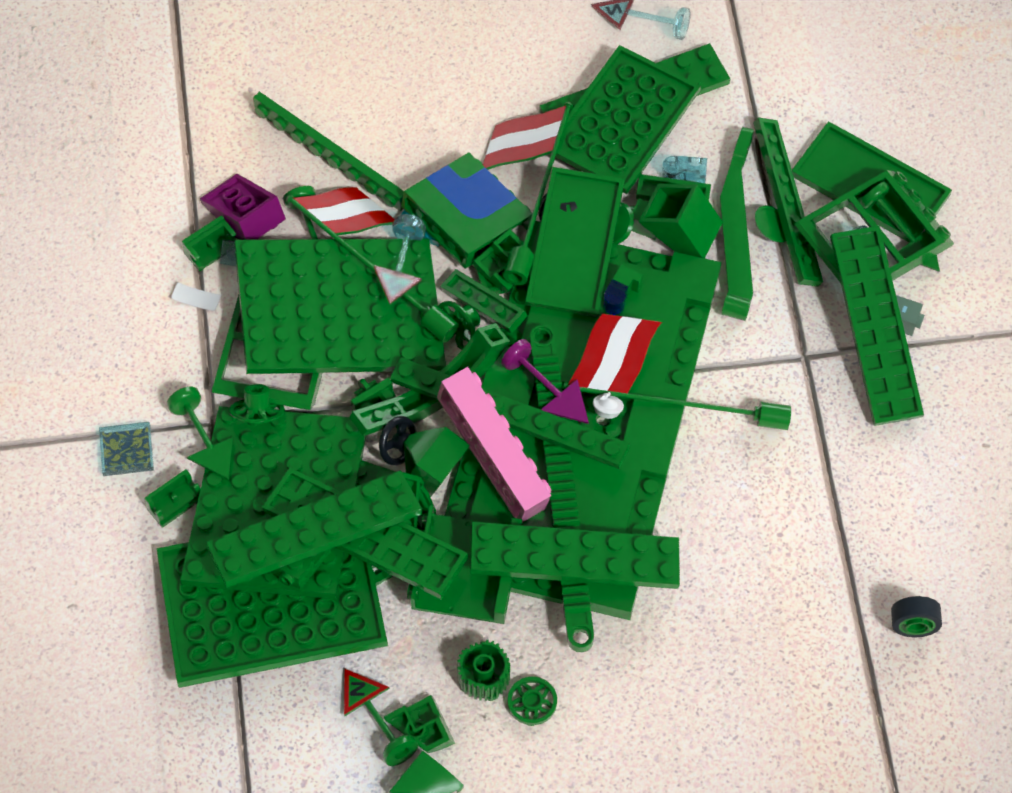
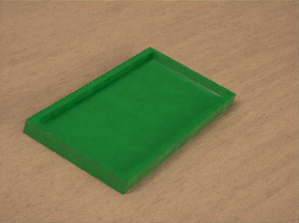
M829 121L792 169L795 179L832 200L839 198L886 170L899 171L906 177L908 181L906 184L909 188L914 189L921 196V203L925 208H930L935 215L940 211L952 192V189ZM889 186V191L882 200L916 238L925 229ZM851 204L845 206L848 209L857 213V211L853 208ZM878 204L865 209L877 225L910 243L909 239Z
M552 167L525 305L599 318L625 179ZM575 202L577 209L571 212L570 205H566V212L561 210L560 206L561 203Z

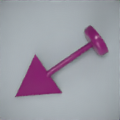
M526 339L517 341L507 350L501 361L505 369L514 370L523 365L556 396L541 410L559 417L589 424L578 379L563 392H560L527 361L532 347Z

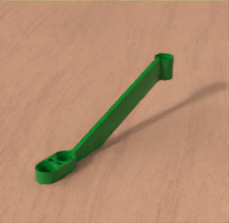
M742 126L720 196L728 287L721 315L746 321L753 297L742 169L750 149L754 129Z

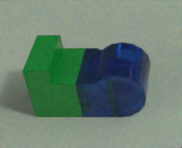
M623 264L620 265L604 293L603 306L607 313L617 315L624 310L625 300L631 290L638 293L642 287L643 274Z

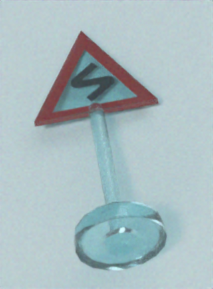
M610 0L591 4L592 8L620 31L627 15L673 24V36L678 40H683L690 23V9L686 7H681L677 11L675 19L630 10L634 0Z
M400 215L393 221L392 231L398 239H403L396 270L393 271L374 265L389 304L422 280L421 278L401 273L409 240H422L426 234L424 221L414 215Z

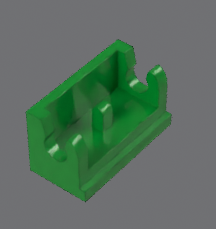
M221 215L182 240L184 254L200 272L234 250V243L237 240L234 237L236 233Z
M185 469L144 498L147 510L163 528L198 503L200 487L198 483L194 484L191 474Z

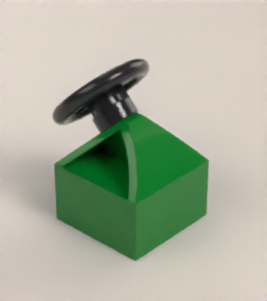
M397 416L391 419L383 428L379 439V452L382 459L392 466L401 465L405 462L406 473L422 477L424 487L430 497H432L470 446L447 427L417 432L413 421L405 416ZM398 425L396 434L391 440L387 441L391 430ZM406 427H408L409 433L405 432ZM395 448L402 455L398 458H392L387 451Z

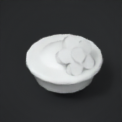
M610 392L596 396L593 399L596 414L607 419L617 417L624 408L623 402L615 396H610Z

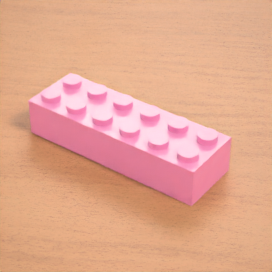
M466 367L441 382L437 398L464 441L470 445V450L513 517L522 519L523 523L545 510L551 497V488L546 480H541L536 473L537 467L530 457L527 458L523 453V445L517 436L513 437L508 429L509 423L503 415L499 416L494 408L496 404L489 393L485 394L481 388L482 382L475 372L472 373Z

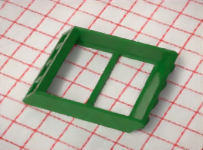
M886 170L795 223V226L839 282L840 278L832 244L816 223L851 204L869 227L878 226L857 199L866 195L882 182L888 183L934 241L904 259L881 230L884 246L897 262V264L890 267L892 280L904 275L954 244L950 238L951 233L946 227L938 224L935 220V213L930 208H925L921 203V196L914 189L909 188L906 184L908 181L901 172Z
M238 294L212 387V393L244 398V388L252 385V383L224 379L234 340L243 341V334L237 332L241 317ZM323 373L312 374L308 393L269 387L270 403L311 410L316 402Z

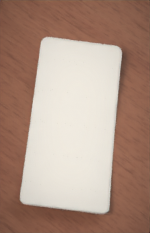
M179 282L176 284L171 296L176 301L211 311L216 310L221 297L220 294L202 291Z

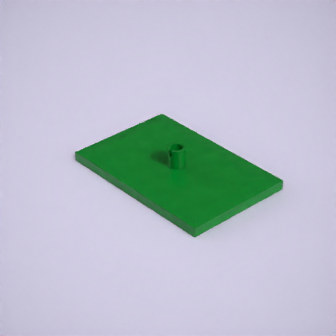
M619 45L568 114L555 157L583 172L625 179L623 193L627 194L701 90V86Z

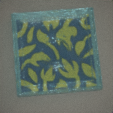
M150 422L99 427L103 476L154 470Z

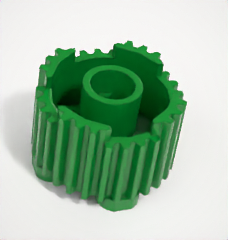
M489 640L481 641L480 644L476 642L475 646L470 645L469 649L465 648V650L461 651L459 660H457V678L461 690L465 694L468 693L469 697L474 696V699L478 697L480 701L482 698L485 701H493L498 699L499 694H503V690H506V685H509L510 663L507 653H504L503 648L500 649L499 643L495 645L494 641L490 643Z

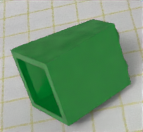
M658 184L638 221L674 252L700 258L706 257L723 224L719 215L696 184Z

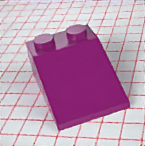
M238 173L200 198L201 203L216 218L221 215L224 217L225 221L236 233L234 237L239 240H258L259 237L286 220L276 195Z

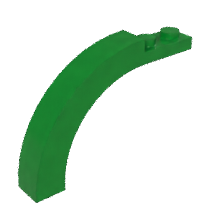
M496 323L477 328L462 351L439 372L452 376L468 367L472 373L475 372L481 378L499 358L510 340ZM410 390L395 398L354 410L349 418L360 433L366 436L383 430L385 425L397 416L408 417L415 424L442 409L443 406L439 400Z

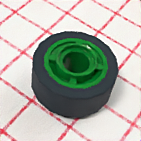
M912 596L900 599L891 607L892 627L899 635L912 638L925 637L938 632L942 627L941 606L935 599Z

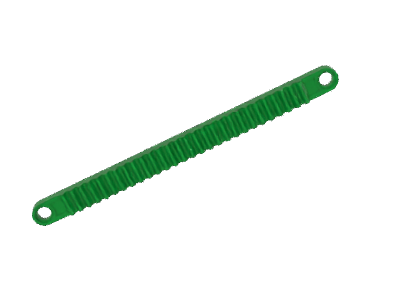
M538 325L530 332L532 364L560 392H563L555 333L547 325ZM539 334H545L549 337V340L546 343H539L535 338ZM534 376L538 409L541 410L556 396ZM542 440L547 483L551 488L550 507L553 528L581 530L570 450ZM560 580L568 645L576 652H586L592 647L594 642L588 583ZM578 632H583L588 636V640L580 644L575 642L573 636Z

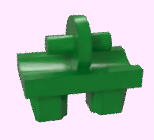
M389 377L380 383H377L376 380L367 383L365 379H360L358 381L359 389L353 392L355 398L351 400L352 411L395 398L393 383Z

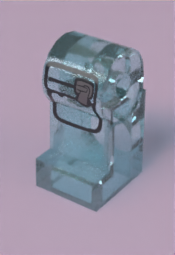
M669 156L663 161L662 177L706 183L707 158Z

